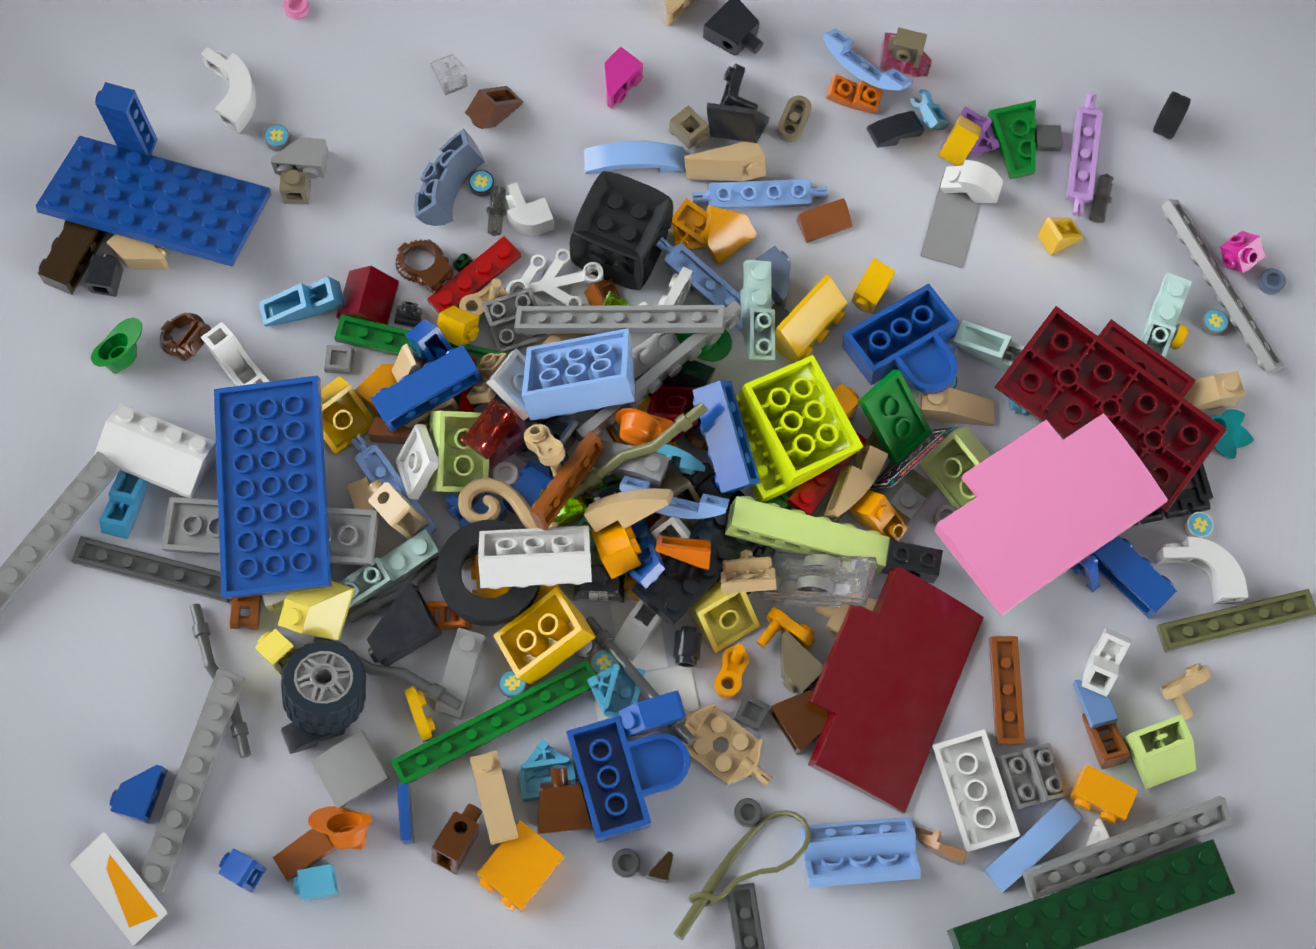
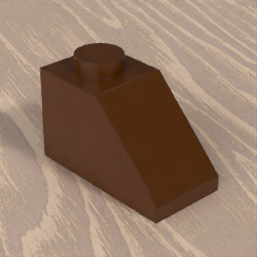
M508 86L479 89L465 114L476 127L481 129L496 127L523 104V101Z

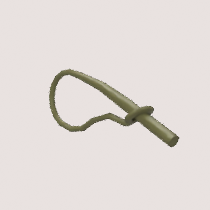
M788 810L775 811L763 817L729 851L702 891L695 892L689 896L692 906L677 927L674 935L683 940L703 908L723 899L739 882L761 874L776 873L793 865L805 853L811 840L810 827L806 819L798 813ZM779 816H789L801 822L805 829V840L802 848L790 860L777 867L758 869L736 877L719 895L713 894L735 858L767 821Z

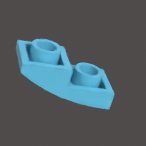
M666 443L655 451L669 457V460L673 458L672 463L680 468V472L695 474L696 470L705 472V466L698 459L670 443Z

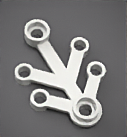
M559 249L555 254V260L541 281L531 283L536 273L543 271L547 265L544 256L536 254L531 258V264L522 278L512 280L507 285L506 293L509 295L515 293L517 289L524 290L531 287L533 295L544 292L566 306H570V303L573 301H577L579 303L578 306H582L579 297L571 296L559 288L582 282L589 284L600 282L604 277L603 268L597 262H589L581 272L556 277L562 267L571 262L570 252L567 249ZM561 254L568 255L564 261L560 260L559 256ZM536 260H542L543 264L541 266H535L534 262ZM591 272H597L598 276L596 278H590L589 274ZM534 295L537 306H556L553 302H545Z

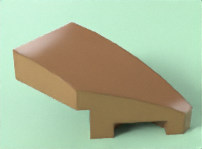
M915 828L916 839L931 852L958 865L964 862L967 851L940 843L942 832L936 830L930 832L922 828Z

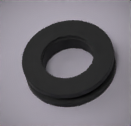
M499 520L472 522L453 533L441 549L436 569L438 585L448 607L463 620L481 626L502 625L514 620L535 601L540 585H529L523 588L512 586L507 593L497 598L484 599L473 595L465 588L462 581V569L465 561L472 553L479 550V531L519 529L516 526Z

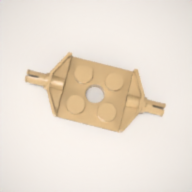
M715 703L693 713L684 708L686 717L683 718V724L694 735L696 740L689 746L683 740L681 741L685 744L689 755L726 785H731L747 777H755L765 787L768 785L773 777L758 765L762 746L761 739L758 740L718 709ZM716 739H724L728 743V750L724 753L716 752L713 748V742Z

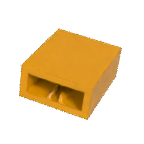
M520 820L516 825L519 838L502 842L477 873L478 877L481 878L479 884L490 894L495 890L503 896L500 902L512 912L516 908L522 912L564 860L563 854Z

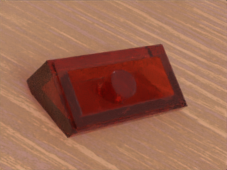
M492 399L461 441L488 460L516 423L518 417L512 409Z

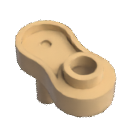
M495 278L491 281V285L486 286L480 292L464 296L459 303V308L477 315L481 319L485 315L482 303L507 295L505 289L501 287V280Z
M541 424L532 425L524 433L526 446L537 454L543 465L550 466L555 477L561 470L560 462L565 457L563 444L551 435L547 426Z
M1194 663L1185 668L1186 673L1160 687L1164 699L1174 698L1184 720L1194 716L1184 693L1212 677V673L1207 665Z

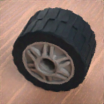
M334 641L308 643L294 651L293 655L285 662V667L281 673L283 708L287 713V717L295 723V726L311 734H334L340 730L347 729L359 718L366 701V671L364 670L362 660L348 646Z

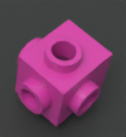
M1245 231L1232 236L1220 246L1223 256L1222 261L1226 268L1241 273L1249 271L1255 264L1265 258L1260 236Z

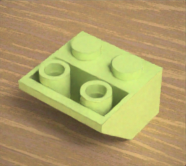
M1182 714L1132 732L1123 738L1145 789L1197 770L1194 741Z

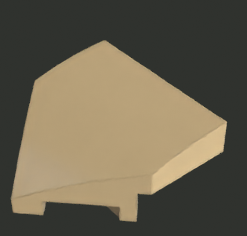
M744 550L740 552V558L722 561V594L777 590L775 568H772L771 557L756 558L753 557L752 551Z

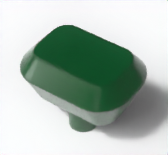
M462 253L453 261L452 265L454 269L460 272L473 259L468 254Z

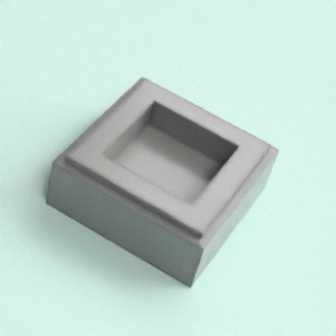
M327 345L324 371L326 373L351 374L354 348Z

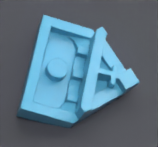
M618 663L587 680L605 717L619 716L618 711L638 701L640 689ZM636 668L644 677L645 670Z
M543 739L527 761L521 765L519 779L523 802L539 800L540 783L551 782L550 768L553 766H567L568 780L576 779L574 765L570 762V758L560 754Z

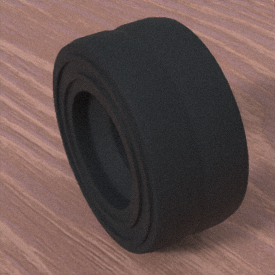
M1172 91L1159 114L1153 132L1171 140L1189 108L1191 99Z

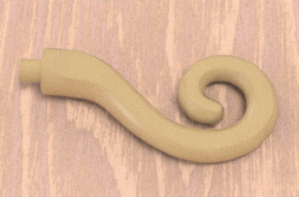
M491 478L478 479L466 485L460 492L458 498L459 511L469 523L480 520H496L498 518L501 507L499 501L493 496L485 495L482 499L483 503L489 507L485 514H478L472 509V500L480 493H494L509 502L526 529L537 528L529 512L532 508L518 491L503 481ZM553 521L548 528L560 527V523Z

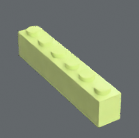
M736 496L730 505L725 535L803 556L812 554L834 556L840 559L842 563H857V570L877 575L886 565L890 537L883 536L878 531L857 529L855 525L835 523L827 517H813L806 515L801 510H787L775 503L765 504L755 501L750 496Z

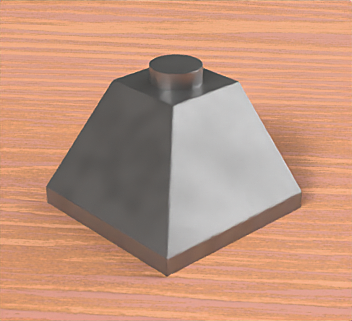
M890 462L875 482L896 464H891ZM912 468L893 487L872 488L868 490L885 495L904 523L908 525L937 489V486Z

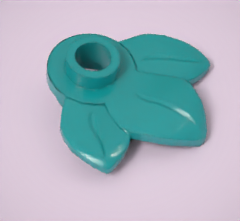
M1229 409L1220 416H1210L1227 429L1214 447L1223 457L1235 459L1237 454L1236 448L1245 447L1254 441L1251 434L1241 426L1245 413Z

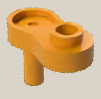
M773 607L766 616L771 624L756 641L760 647L765 648L779 630L783 633L787 631L808 650L815 642V638L813 636L814 631L804 623L801 625L797 624L784 612Z
M742 644L727 648L722 655L721 669L714 680L713 688L715 693L723 699L734 698L741 689L742 674L749 663L748 653ZM728 683L731 689L724 688L722 684Z

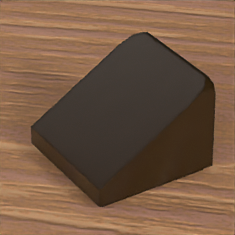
M668 851L646 875V879L666 883L669 878L673 852Z

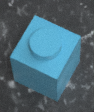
M332 864L297 870L298 878H294V889L296 895H300L302 900L310 901L339 895L336 871Z

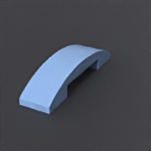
M835 28L824 33L823 39L833 56L844 68L862 81L878 88L901 91L912 85L913 80L895 68L883 72L851 49L855 41Z
M631 141L609 143L585 149V174H600L602 171H610V169L660 168V173L685 172L684 147L661 142Z
M624 476L619 489L622 492L649 489L651 481ZM704 493L700 503L672 497L669 505L656 512L677 518H709L726 513L729 499Z
M1062 797L1013 845L996 858L984 872L1004 892L1023 875V870L1031 868L1082 817Z

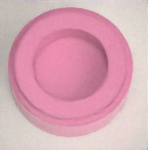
M285 0V13L294 20L304 18L309 13L308 1Z

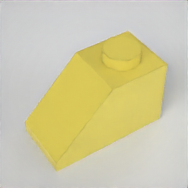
M274 629L272 632L268 631L259 638L255 649L281 675L285 662L293 655L296 648L279 631Z

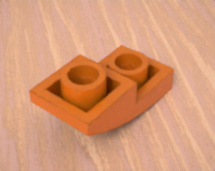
M835 74L831 79L826 99L852 109L876 113L883 90L864 81L856 84Z

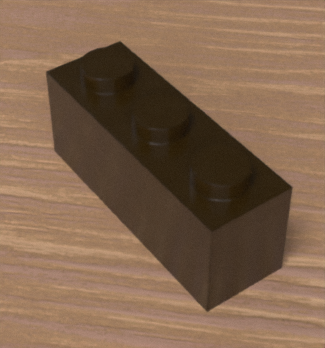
M65 220L64 229L59 237H56L52 242L51 251L47 258L43 259L39 265L38 275L45 284L73 295L90 265L92 255L96 254L108 232Z

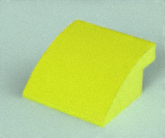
M814 355L744 384L740 393L736 396L760 484L750 487L758 502L764 503L799 486L863 448L860 439Z

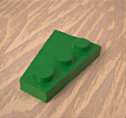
M1036 100L989 110L988 118L992 120L991 127L996 140L999 142V150L1010 180L1033 175L1036 170Z

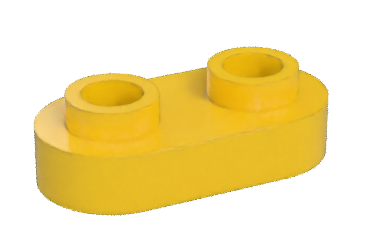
M415 686L405 689L404 692L422 741L432 738L431 732L435 731L436 728L431 715L425 716L422 706L427 705L422 690L416 691Z

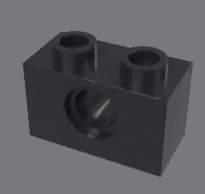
M890 540L886 565L881 573L888 574L890 569L899 566L924 581L934 584L940 573L943 550Z

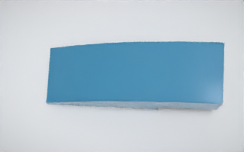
M329 276L308 286L300 283L258 302L263 325L266 327L313 317L345 305L340 282Z
M119 471L108 493L109 502L99 520L101 533L128 539L142 506L149 484L148 481L124 471Z

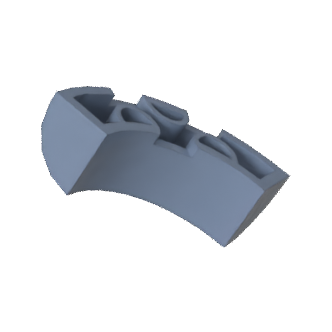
M465 129L455 134L439 149L442 153L434 163H428L420 178L423 183L420 192L415 194L414 208L416 218L426 225L440 226L454 221L453 205L460 187L475 169L485 163L478 146Z

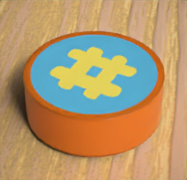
M599 649L592 655L590 664L595 674L598 675L617 664V662L606 649Z

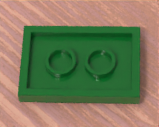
M892 370L858 400L884 451L888 453L891 464L899 465L932 434L900 370Z

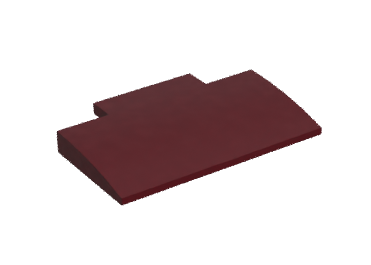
M1057 306L1054 307L994 387L1040 422L1047 420L1064 439L1104 413L1140 458L1168 499L1167 503L1159 507L1165 513L1227 431L1218 422L1184 399V396L1196 381L1190 375L1112 319L1097 336Z
M898 566L890 569L873 611L855 602L850 604L809 702L829 712V716L808 766L905 814L984 617L944 591Z

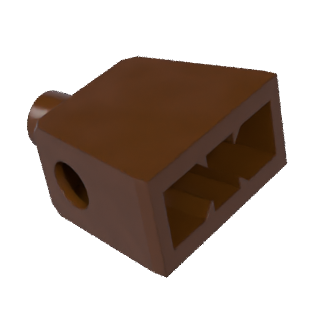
M812 690L776 703L769 710L796 755L800 754L821 735L829 716V712L809 702L813 693Z
M567 766L551 767V782L540 783L537 816L538 834L590 829V818L579 779L568 780Z
M467 804L462 814L456 811L453 812L432 846L431 862L455 875L457 874L478 836L479 824L477 821L482 814L481 809L475 805Z

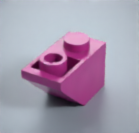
M621 46L604 64L606 99L609 108H612L616 103H621L627 96V91L632 86L636 87L643 79V63Z

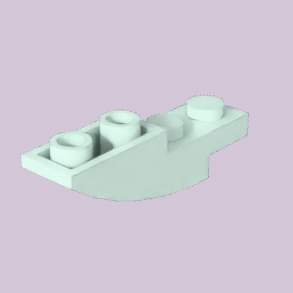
M746 260L743 262L744 287L740 290L742 328L748 359L775 361V309H771V262Z
M1167 273L1164 277L1141 337L1142 342L1163 357H1166L1176 330L1177 320L1192 283L1190 280Z
M424 529L382 558L376 557L373 566L364 565L339 583L355 588L349 609L399 584L420 571L422 565L439 555L441 551L430 532Z

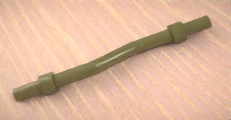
M700 402L688 413H682L675 419V423L654 440L619 451L596 471L591 470L573 493V499H578L591 487L593 489L602 483L601 479L624 461L655 452L681 431L686 432L693 426L692 423L708 411L706 405Z

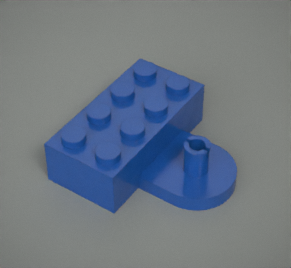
M928 283L843 333L842 348L870 385L883 379L892 370H900L901 374L914 389L926 394H937L947 390L953 384L957 375L958 364L956 357L945 342L956 336L959 321Z
M620 715L566 731L567 741L597 843L650 828L651 820L644 797L675 788L685 779L689 771L690 755L687 747L679 738L667 733H657L627 742Z

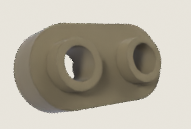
M800 95L793 96L787 102L777 128V134L782 141L791 143L800 138L811 112V103L806 97ZM799 109L802 112L796 113L794 110ZM786 130H792L793 133H787Z

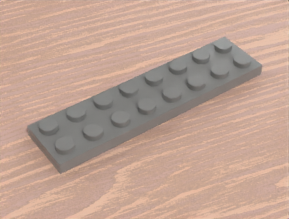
M170 497L161 549L168 552L220 555L218 500ZM327 507L330 563L373 566L380 517L377 510Z

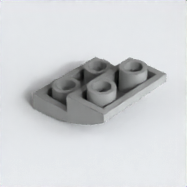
M531 287L482 303L497 351L510 353L516 348L519 350L543 342L548 338L547 334H516L515 332L517 306H537Z
M364 730L348 737L311 760L337 809L345 807L362 794L369 793L390 778Z
M1050 743L1029 747L1022 751L995 758L1012 811L1068 796Z

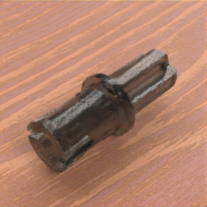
M1109 174L1099 176L1096 192L1093 194V205L1089 220L1095 223H1103L1105 221L1108 204L1112 201L1110 194L1114 178Z
M498 186L490 189V205L486 209L488 214L487 233L491 234V236L501 235L503 217L507 212L504 208L507 191L501 187L498 195Z

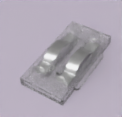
M775 552L771 562L772 568H775L777 590L760 591V596L762 600L784 601L786 605L840 608L842 605L866 606L878 563L876 557Z

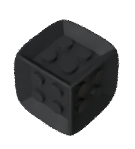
M602 171L590 188L576 218L569 244L571 261L582 270L587 263L597 262L603 268L604 280L612 279L614 284L641 290L649 279L662 252L656 246V243L662 237L665 240L667 239L668 230L673 219L672 199L665 193L647 184L618 173ZM597 272L590 273L592 275L598 276Z

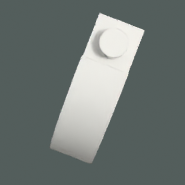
M207 47L201 53L205 66L230 83L227 95L215 108L216 114L220 122L239 134L248 124L255 110L256 93L246 65L234 53L227 59L220 51L214 52Z
M223 322L201 337L211 354L236 386L270 382L250 359L235 335Z
M1188 536L1180 544L1170 543L1164 545L1155 554L1156 564H1189L1203 571L1210 581L1214 604H1239L1248 598L1246 579L1240 565L1226 549L1215 542L1200 537Z

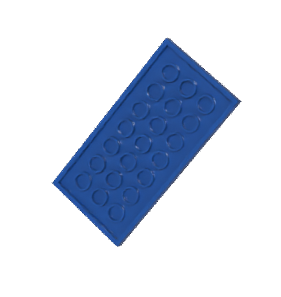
M79 136L35 206L37 213L233 267L271 196V190L269 187L149 154L147 156L140 155L136 151L129 152L119 149L113 144Z
M309 376L214 389L221 597L223 599H233L332 587L321 379L318 376Z

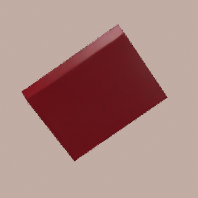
M371 265L350 270L343 291L345 305L339 307L337 319H340L342 314L388 325L399 281Z
M662 385L652 394L646 413L675 423V419L682 413L686 414L694 408V394L692 390L697 388ZM700 417L692 423L693 426L689 428L686 432H688L690 429H692L699 423ZM681 431L670 441L675 442L686 432Z

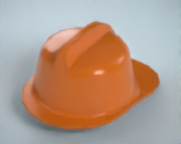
M633 408L621 409L617 411L615 416L617 423L620 425V438L632 446H638L654 440L674 424L665 418Z
M329 806L312 812L308 817L310 827L326 834L335 848L362 850L365 847L367 827L372 823V817L369 814L344 807L337 809L336 806Z

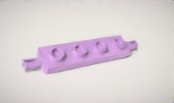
M1092 93L1086 95V105L1078 107L1075 117L1066 200L1074 202L1072 215L1075 217L1076 215L1077 217L1083 216L1084 204L1091 203L1094 193L1103 111L1095 108L1097 95L1093 94L1092 96Z

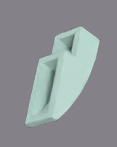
M965 320L962 321L953 341V344L965 352L1004 372L1008 370L1025 347L1024 345L1012 342L1011 336Z

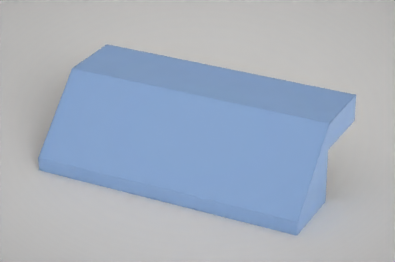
M911 817L809 825L811 840L803 854L809 888L921 879V868L915 853L916 833ZM803 825L801 826L802 845L805 840V829Z

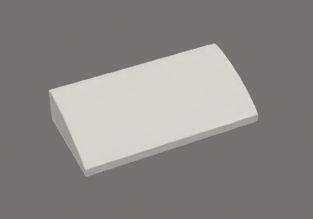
M983 729L932 745L966 851L971 852L1020 838L986 730Z

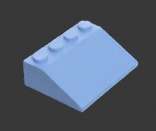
M629 328L527 347L522 399L530 420L547 419L558 415L574 414L580 411L597 410L602 407L634 402L635 379Z

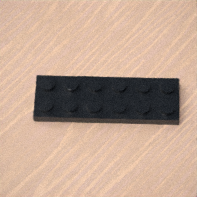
M740 490L729 499L726 513L705 518L690 533L689 539L711 541L709 570L666 555L662 558L665 570L655 582L651 583L647 588H644L638 582L633 586L631 591L670 627L721 579V572H723L722 561L738 559L741 557L740 552L744 550L750 551L757 544L725 535L730 505L736 496H746Z

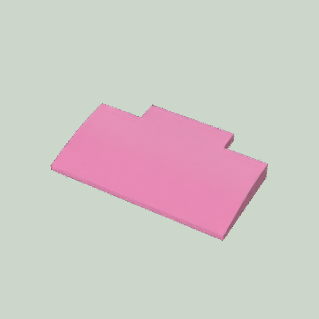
M1104 413L1064 440L1049 422L1045 420L963 474L962 480L976 498L938 522L934 532L1002 616L1167 503L1168 499L1140 458Z

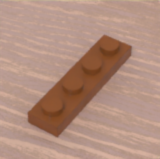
M591 431L588 432L585 438L579 442L570 458L564 462L555 478L549 482L547 489L541 497L534 502L529 512L537 528L544 531L547 530L605 450L598 434Z
M991 636L989 638L995 744L1024 745L1025 735L1018 636Z

